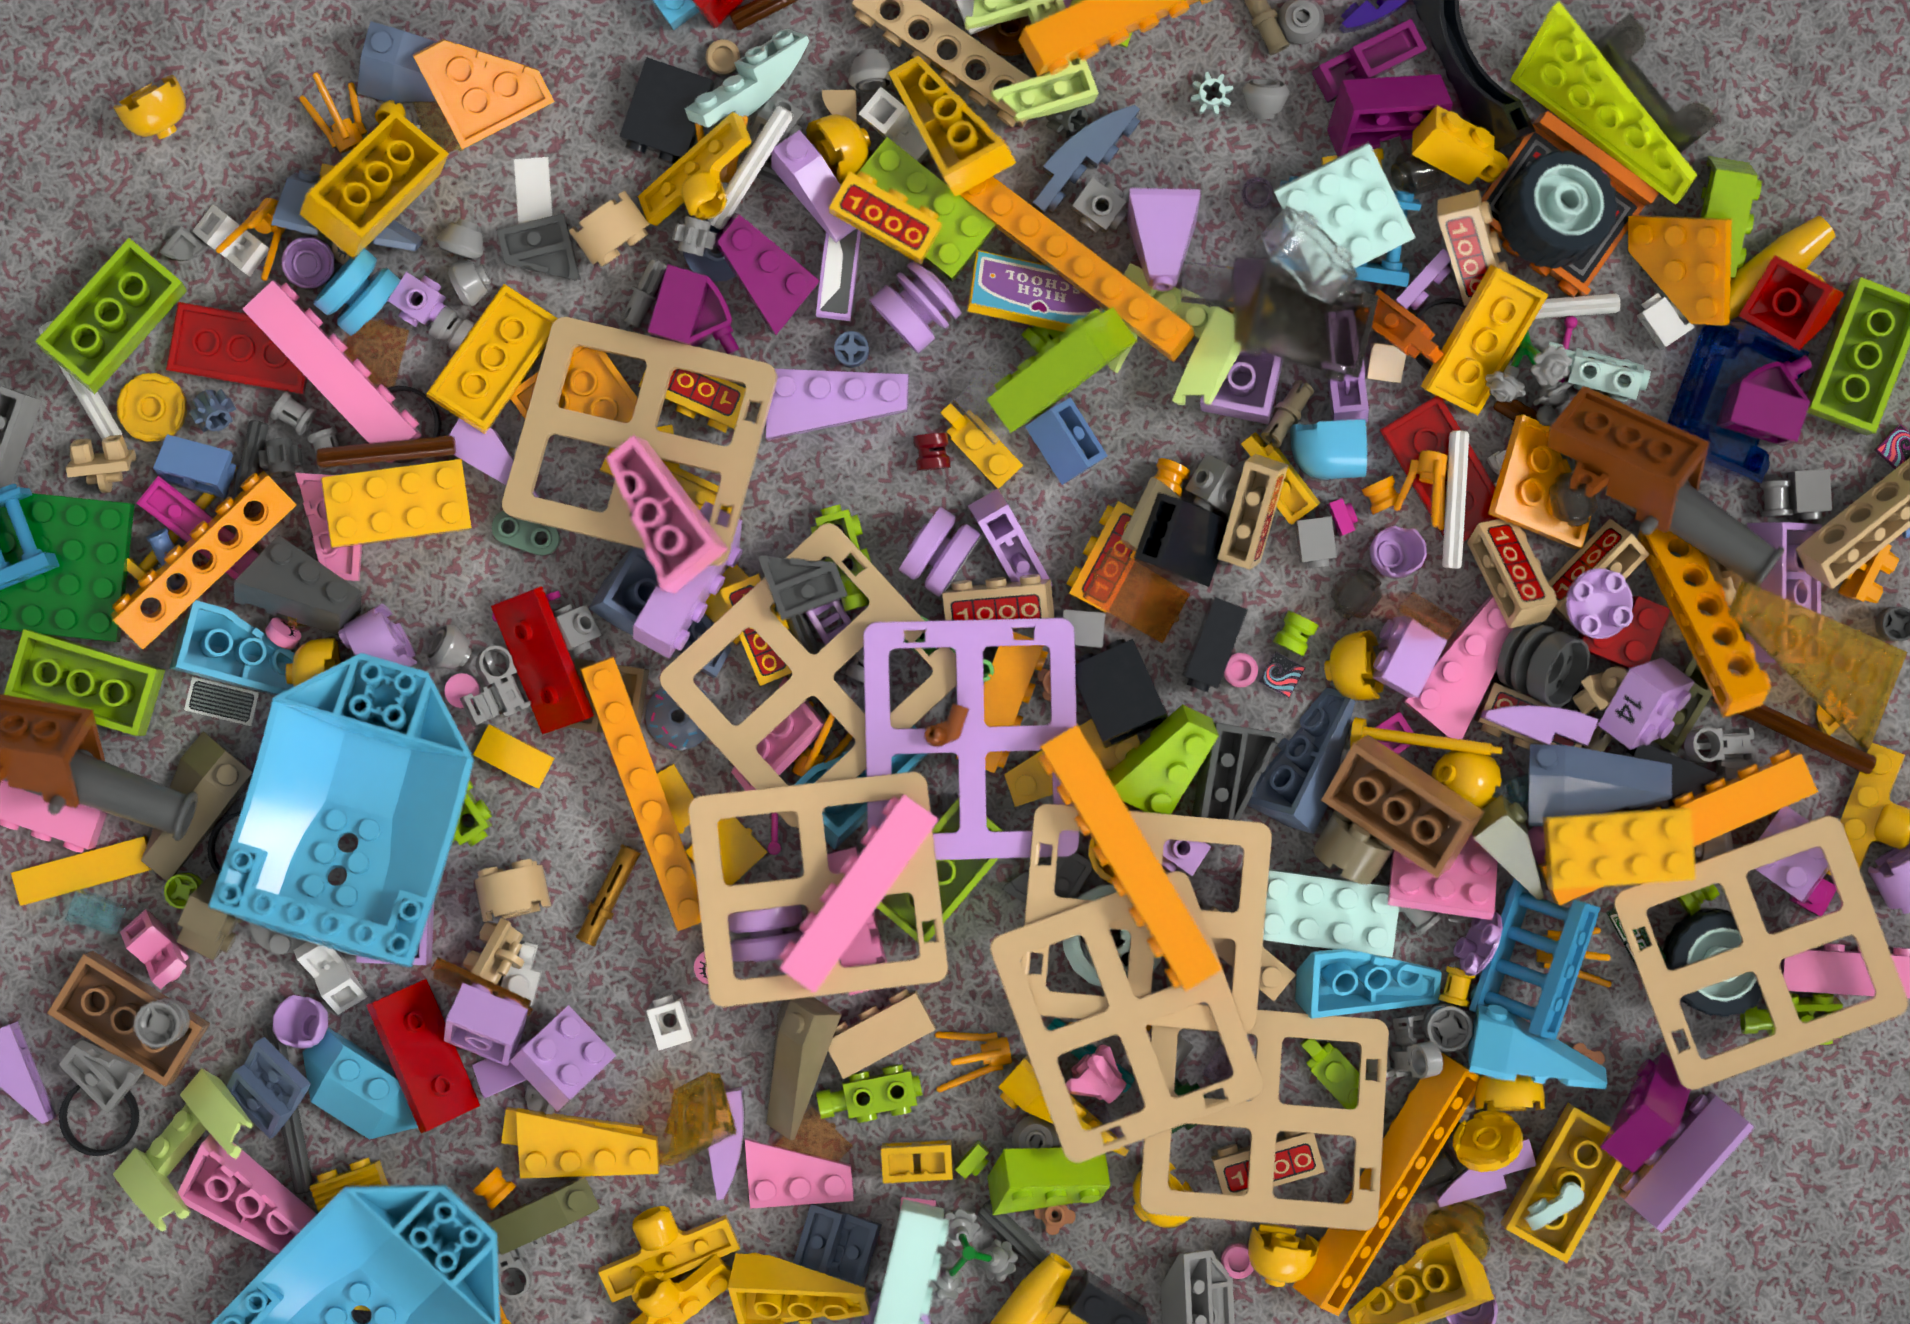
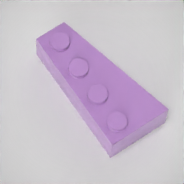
M775 369L778 378L766 419V439L773 440L908 412L909 375Z
M705 501L700 512L709 523L714 505ZM720 509L717 524L727 528L730 514ZM739 519L730 554L725 563L719 566L709 565L675 594L662 590L659 585L656 586L633 626L634 640L669 659L675 649L682 650L690 636V632L687 630L693 621L699 623L708 606L705 604L710 594L716 595L725 581V577L722 576L728 566L733 568L742 554L743 550L739 548L742 520Z

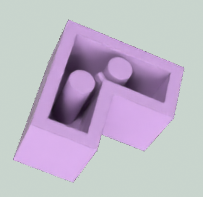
M1415 615L1394 617L1393 620L1389 619L1379 635L1382 641L1378 648L1382 651L1374 662L1373 667L1376 671L1372 678L1408 698L1419 697L1450 635Z

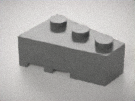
M280 535L234 581V603L244 606L246 603L266 609V613L275 616L277 613L297 619V623L338 636V631L361 613L362 592Z
M1214 722L1219 736L1199 768L1192 817L1239 821L1253 795L1252 791L1261 774L1265 772L1269 764L1267 762L1284 734Z

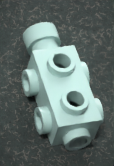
M1550 341L1549 344H1548V345L1554 346L1555 349H1556L1558 346H1563V344H1559V343H1555V342H1551V341ZM1576 348V351L1565 349L1566 355L1572 359L1571 365L1568 366V382L1573 383V387L1577 390L1585 386L1592 390L1608 392V397L1618 401H1628V398L1636 400L1639 390L1646 391L1651 371L1645 370L1644 365L1633 363L1628 359H1618L1599 354L1593 350L1587 351Z

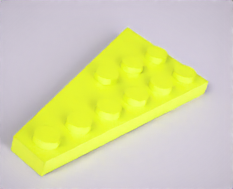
M1560 1L1552 6L1510 81L1676 205L1683 198L1697 174Z

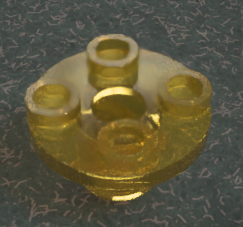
M1465 1200L1449 1205L1448 1210H1434L1428 1214L1424 1221V1233L1430 1242L1448 1234L1457 1233L1479 1262L1485 1259L1490 1250V1240L1482 1229L1486 1228V1225L1483 1223L1485 1221V1213L1474 1202Z

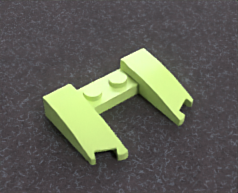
M974 0L972 16H966L964 25L966 30L1025 16H1029L1031 23L1034 24L1066 9L1063 0ZM1078 57L1068 62L1069 66L1057 74L1051 75L1048 73L992 91L991 96L997 103L1002 99L1017 113L1014 119L1022 121L1094 103L1099 92L1087 61H1081Z
M1130 263L1124 276L1189 324L1195 333L1194 338L1199 340L1172 401L1178 405H1185L1186 396L1204 395V403L1211 405L1250 336L1253 327L1246 320L1218 306L1214 307L1174 286L1169 291L1154 290L1152 286H1148L1143 270ZM1131 331L1134 337L1137 339L1138 335ZM1132 346L1107 364L1113 372H1119Z
M201 1069L181 1092L180 1096L186 1105L181 1111L176 1113L171 1123L152 1142L150 1148L145 1153L134 1148L113 1173L135 1205L161 1231L166 1230V1224L162 1220L163 1217L175 1211L176 1216L183 1220L191 1213L167 1176L207 1130L222 1148L236 1159L242 1149L232 1142L235 1134L239 1132L241 1125L247 1128H252L253 1123L223 1081L204 1069Z

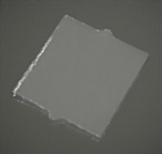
M1184 261L1181 270V302L1204 304L1207 307L1238 308V267L1214 265L1211 262L1205 264Z
M994 363L977 379L972 378L969 381V386L953 400L956 406L984 433L993 445L1009 432L986 400L997 391L994 385L1005 377V374Z

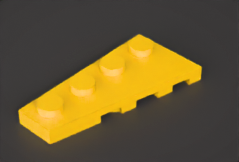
M517 1108L516 1110L520 1179L659 1173L658 1136L619 1128L608 1129L595 1126V1123L581 1121V1123L561 1119V1116L546 1114L545 1116L531 1113L530 1110Z

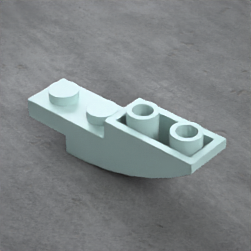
M784 29L776 32L772 39L763 45L749 49L744 57L734 62L739 75L726 78L722 83L723 85L712 92L699 95L694 103L684 108L689 121L708 128L732 112L740 116H750L767 102L790 76L809 43L808 36L790 29Z

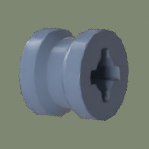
M848 331L839 335L835 341L834 351L841 364L853 368L862 365L867 360L869 345L865 337L859 332Z

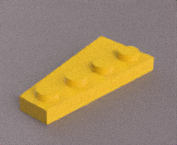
M1092 718L1079 726L1080 731L1105 772L1108 769L1113 770L1121 763L1133 747L1136 749L1140 746L1138 736L1135 735L1105 749ZM1041 751L1004 774L1015 807L1053 795L1052 774L1047 775L1038 760V757L1042 755Z

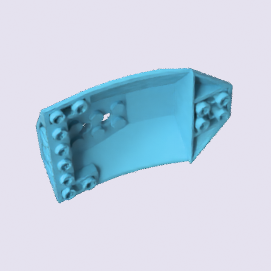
M360 653L272 698L273 701L254 772L209 907L286 936L347 954L411 968L445 868L464 803L474 759L428 672ZM345 834H353L358 838L357 848L350 853L342 852L338 846L339 839ZM335 868H342L347 872L345 882L338 886L331 885L328 882L329 873Z
M447 1185L347 1186L269 1262L211 1324H360L352 1317V1310L360 1305L369 1308L372 1314L371 1320L365 1324H501L497 1232Z

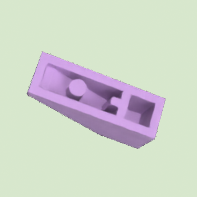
M798 130L775 146L772 151L771 168L834 242L837 243L854 231L855 227L829 213V207L841 185L821 154L804 134Z
M459 418L449 435L453 436L456 441V453L454 455L507 485L514 457L498 432L489 428L486 434H483ZM534 489V496L539 497L538 493Z
M999 489L968 505L1011 582H1019V577L1031 574H1039L1041 580L1049 579Z
M17 1021L0 1028V1087L43 1124L56 1118V1115Z

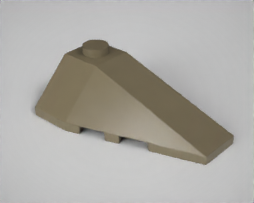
M203 731L181 757L170 788L185 794L194 791L198 795L197 807L188 831L180 841H176L173 838V834L153 828L141 861L166 881L175 876L250 785L254 771Z
M814 997L783 1000L777 1015L766 1124L789 1140H795L841 1014Z

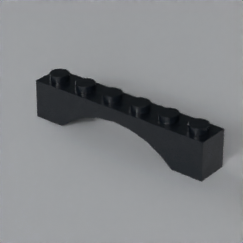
M1413 0L1417 15L1431 38L1432 47L1438 53L1446 70V76L1450 83H1452L1461 101L1462 110L1468 116L1471 124L1486 129L1494 136V149L1497 151L1535 132L1522 101L1506 92L1494 82L1480 66L1470 49L1462 26L1459 0Z

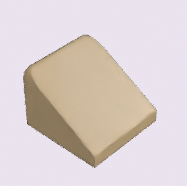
M1372 343L1366 379L1401 383L1406 354L1394 345Z

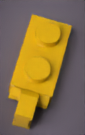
M950 403L940 412L952 425L946 431L951 440L997 489H1000L1023 467V464L990 429L969 410L962 416Z
M1255 432L1241 443L1250 457L1258 454L1288 464L1277 508L1289 524L1292 525L1320 504V501L1279 448L1274 447L1272 442L1270 445H1267L1258 433Z

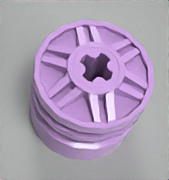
M912 260L907 265V268L916 278L914 281L911 282L903 273L899 272L896 276L904 289L900 294L885 285L869 301L904 341L919 354L935 339L933 332L927 325L933 320L940 327L946 329L949 324L940 312L945 310L955 320L962 312L957 307L953 295L930 270H926Z

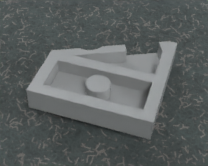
M80 1040L73 1045L59 1064L107 1114L116 1108L144 1072L140 1066L85 1040Z

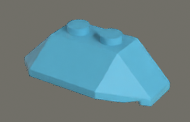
M329 1027L318 1045L303 1051L307 1080L311 1083L309 1087L311 1103L368 1139L418 1128L392 1067Z

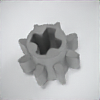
M686 216L684 225L675 224L672 239L680 241L679 251L703 257L705 248L713 250L717 233L709 232L711 222Z

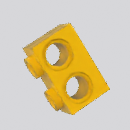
M951 1140L882 1143L883 1183L953 1180Z

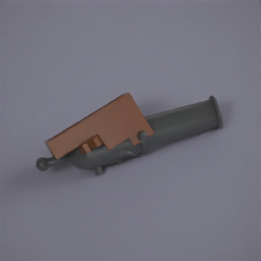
M1585 386L1579 390L1559 416L1553 407L1542 406L1538 409L1536 419L1541 425L1550 427L1547 447L1573 458L1576 467L1571 477L1569 488L1576 491L1579 484H1587L1585 495L1590 498L1602 489H1605L1607 496L1613 498L1629 510L1636 512L1635 519L1642 522L1640 530L1643 534L1649 535L1655 528L1665 533L1668 531L1672 532L1751 583L1750 589L1752 591L1758 589L1784 553L1783 547L1774 548L1699 492L1709 446L1708 441Z
M0 694V783L4 780L8 782L9 787L23 789L24 791L43 796L44 803H49L47 808L51 814H59L64 805L77 808L80 804L171 833L176 841H180L185 836L197 807V793L191 791L189 794H185L105 762L92 709Z

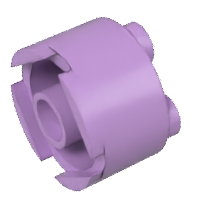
M382 603L346 623L344 628L338 631L343 644L348 649L352 648L355 656L364 653L408 667L417 664V661L413 659L416 656L415 651L400 623L394 624L390 622L387 617L393 613Z
M1909 843L1904 849L1893 848L1875 860L1878 866L1876 869L1871 866L1868 868V872L1889 909H1901L1903 914L1910 913Z

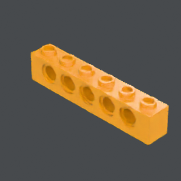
M265 471L260 475L256 472L250 475L240 486L243 489L241 493L234 499L228 497L222 501L215 509L217 515L209 523L205 521L199 523L190 532L189 535L192 538L183 547L176 545L165 555L164 560L166 563L157 571L154 569L149 570L138 581L140 587L131 596L125 593L113 604L112 608L115 611L110 614L113 621L141 649L150 644L296 506L295 502ZM250 501H258L261 503L260 513L253 518L244 516V506ZM224 525H232L236 529L234 538L227 542L220 541L218 539L219 529ZM199 549H206L210 551L209 561L202 566L193 564V554ZM174 573H180L185 577L183 586L176 590L169 589L166 586L167 578ZM153 597L158 599L159 607L155 612L146 614L140 610L141 603L146 598Z
M1655 528L1651 534L1645 535L1640 530L1637 540L1650 554L1645 560L1723 716L1727 717L1763 705L1770 690L1768 675L1764 670H1760L1755 660V652L1751 642L1744 639L1740 631V622L1737 614L1733 610L1730 611L1725 601V593L1721 583L1715 581L1710 572V563L1707 555L1670 531L1665 533ZM1670 552H1676L1680 554L1681 557H1676L1672 555ZM1685 581H1691L1696 586H1690ZM1699 610H1705L1709 612L1711 616L1704 615ZM1714 640H1721L1726 645H1719ZM1729 669L1737 670L1741 675H1735Z

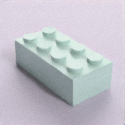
M1269 869L1263 940L1333 950L1346 948L1373 955L1393 957L1399 907L1388 905L1389 884L1371 882V884L1364 885L1343 878Z
M903 1199L873 1324H925V1322L920 1321L921 1314L928 1315L931 1305L933 1288L928 1287L929 1279L936 1281L941 1262V1254L936 1253L937 1246H945L949 1229V1219H944V1208Z

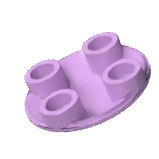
M1591 569L1579 575L1570 586L1566 598L1567 614L1572 625L1583 635L1597 639L1608 638L1617 634L1632 622L1633 598L1631 590L1622 574L1608 569Z
M1495 912L1492 920L1472 918L1471 928L1466 937H1461L1456 942L1454 956L1460 958L1461 970H1464L1465 975L1474 976L1480 973L1494 956L1502 934V919L1499 913Z

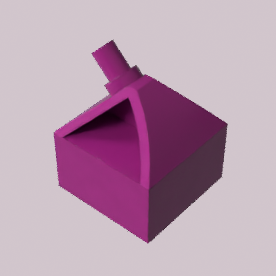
M668 264L648 332L656 338L695 347L714 337L715 341H720L726 354L731 355L738 351L739 347L731 334L734 330L731 327L733 319L730 309L713 281L706 275Z
M1804 355L1791 363L1788 360L1784 363H1770L1738 378L1728 386L1716 426L1780 446L1798 442L1810 401L1795 380L1798 379V374L1812 368L1809 358Z

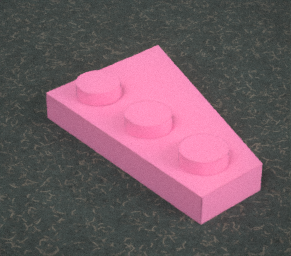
M296 473L319 563L344 580L360 581L362 545L331 549L321 477L336 475Z
M784 676L782 682H781L780 685H779V688H780L785 682H787V681L789 680V678H787V677ZM806 700L757 745V752L780 776L819 736L825 722L808 700ZM734 766L731 773L744 790H756Z
M745 1138L750 1209L854 1201L851 1164L812 1154L808 1155L788 1150V1148L772 1146Z

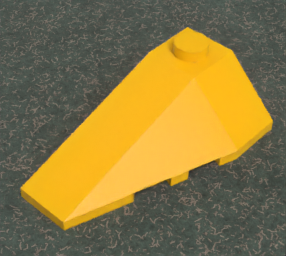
M1027 1055L998 1086L1003 1091L1000 1094V1098L1014 1110L1019 1106L1023 1111L1053 1124L1029 1055ZM1069 1094L1082 1129L1090 1130L1104 1125L1075 1097ZM1109 1129L1100 1132L1103 1144L1118 1139ZM1123 1146L1113 1150V1152L1126 1156L1130 1148Z
M1451 1233L1423 1244L1415 1251L1416 1254L1410 1260L1393 1271L1394 1274L1379 1287H1375L1348 1311L1351 1324H1426L1493 1300L1494 1297L1481 1262L1457 1233Z
M735 1253L728 1291L738 1324H784L798 1321L800 1324H812L813 1318L825 1316L827 1319L834 1321L870 1314L869 1300L866 1288L771 1255Z

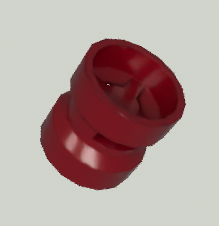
M948 433L913 436L914 447L918 449L919 457L916 459L917 471L951 468L950 457L946 454Z

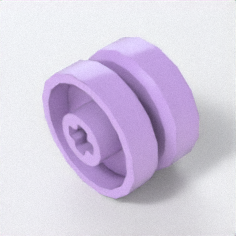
M942 507L937 510L928 524L925 523L908 549L910 552L899 568L901 573L915 580L921 576L928 564L933 568L925 580V588L938 597L942 595L981 535L980 532L965 524L958 529L952 540L949 539L947 536L955 524V516Z
M801 905L731 913L728 916L729 931L732 933L750 932V936L737 938L731 942L732 961L762 962L779 959L778 957L791 940L796 944L803 935L801 931H783L782 929L798 925L803 920Z

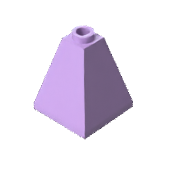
M1130 188L1127 225L1147 284L1152 286L1154 290L1169 291L1173 289V286L1177 285L1196 227L1200 201V190Z

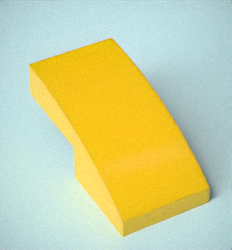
M488 724L473 753L474 756L538 789L555 759L529 743L523 742L491 724Z

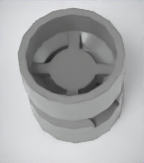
M163 998L146 1004L135 1017L134 1029L136 1035L142 1043L149 1047L160 1048L167 1046L185 1035L190 1023L189 1013L181 1002L172 998Z
M1441 1002L1431 1006L1426 1011L1424 1020H1422V1029L1425 1037L1429 1041L1434 1042L1443 1051L1454 1052L1462 1049L1468 1044L1472 1036L1473 1026L1470 1017L1458 1006L1451 1003Z

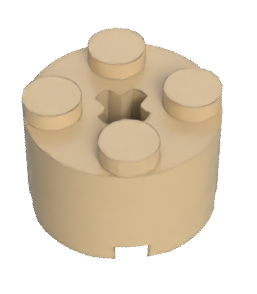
M625 190L618 194L622 201L617 203L615 199L609 200L579 222L582 227L580 231H578L576 226L569 230L593 265L597 262L601 267L607 265L620 255V252L617 250L618 247L625 242L631 247L649 234L645 229L649 226V223Z
M526 859L511 863V870L503 871V869H498V867H491L477 871L478 879H475L474 882L483 922L493 921L492 914L494 917L502 916V919L534 913L540 911V903L542 907H551L543 865H537V861Z

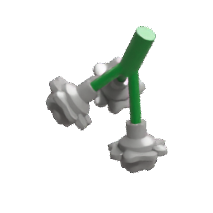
M1527 331L1511 365L1506 366L1503 373L1496 371L1494 374H1487L1485 377L1487 381L1486 386L1490 388V394L1494 395L1497 401L1511 402L1517 397H1524L1526 394L1524 390L1525 385L1518 381L1517 376L1519 374L1518 366L1523 355H1527L1533 365L1531 372L1537 376V381L1542 388L1539 391V397L1533 402L1534 406L1543 404L1544 406L1556 409L1570 399L1567 389L1572 386V383H1562L1559 380L1569 375L1568 366L1571 365L1572 359L1566 355V350L1563 346H1558L1555 349L1554 346L1548 345L1543 352H1540L1532 345L1529 331Z
M959 1207L955 1211H947L944 1214V1219H949L946 1241L953 1243L954 1246L962 1245L963 1250L962 1256L954 1266L951 1263L940 1264L936 1281L929 1279L928 1287L933 1288L932 1293L938 1300L948 1298L954 1301L958 1298V1293L960 1294L964 1291L965 1288L961 1282L962 1273L959 1270L967 1261L972 1259L981 1260L980 1266L985 1270L989 1280L997 1279V1281L1003 1282L1009 1274L1016 1271L1015 1262L1018 1260V1255L1012 1250L1009 1241L1002 1243L1000 1240H994L992 1245L984 1248L982 1253L977 1252L974 1247L969 1245V1242L973 1240V1234L980 1228L979 1223L975 1221L976 1214L974 1212H966L963 1208Z

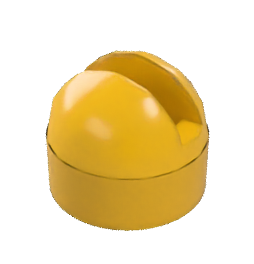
M388 100L380 105L375 113V119L380 124L395 109L405 117V109L401 103L395 104L394 100Z

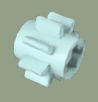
M1205 72V81L1202 84L1198 81L1193 82L1192 86L1199 92L1193 95L1190 101H1199L1202 105L1200 114H1203L1206 109H1212L1213 114L1218 116L1221 104L1225 107H1230L1231 101L1225 98V94L1232 92L1233 86H1224L1222 83L1224 74H1221L1218 79L1211 78L1209 72ZM1212 87H1216L1218 89L1217 96L1220 99L1214 97L1211 102L1205 99L1207 93L1203 89L1210 90Z

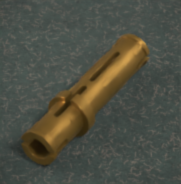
M621 844V848L594 902L589 903L587 907L589 912L576 935L577 939L594 947L607 920H612L614 916L612 910L626 885L638 857L641 855L639 851L624 844Z

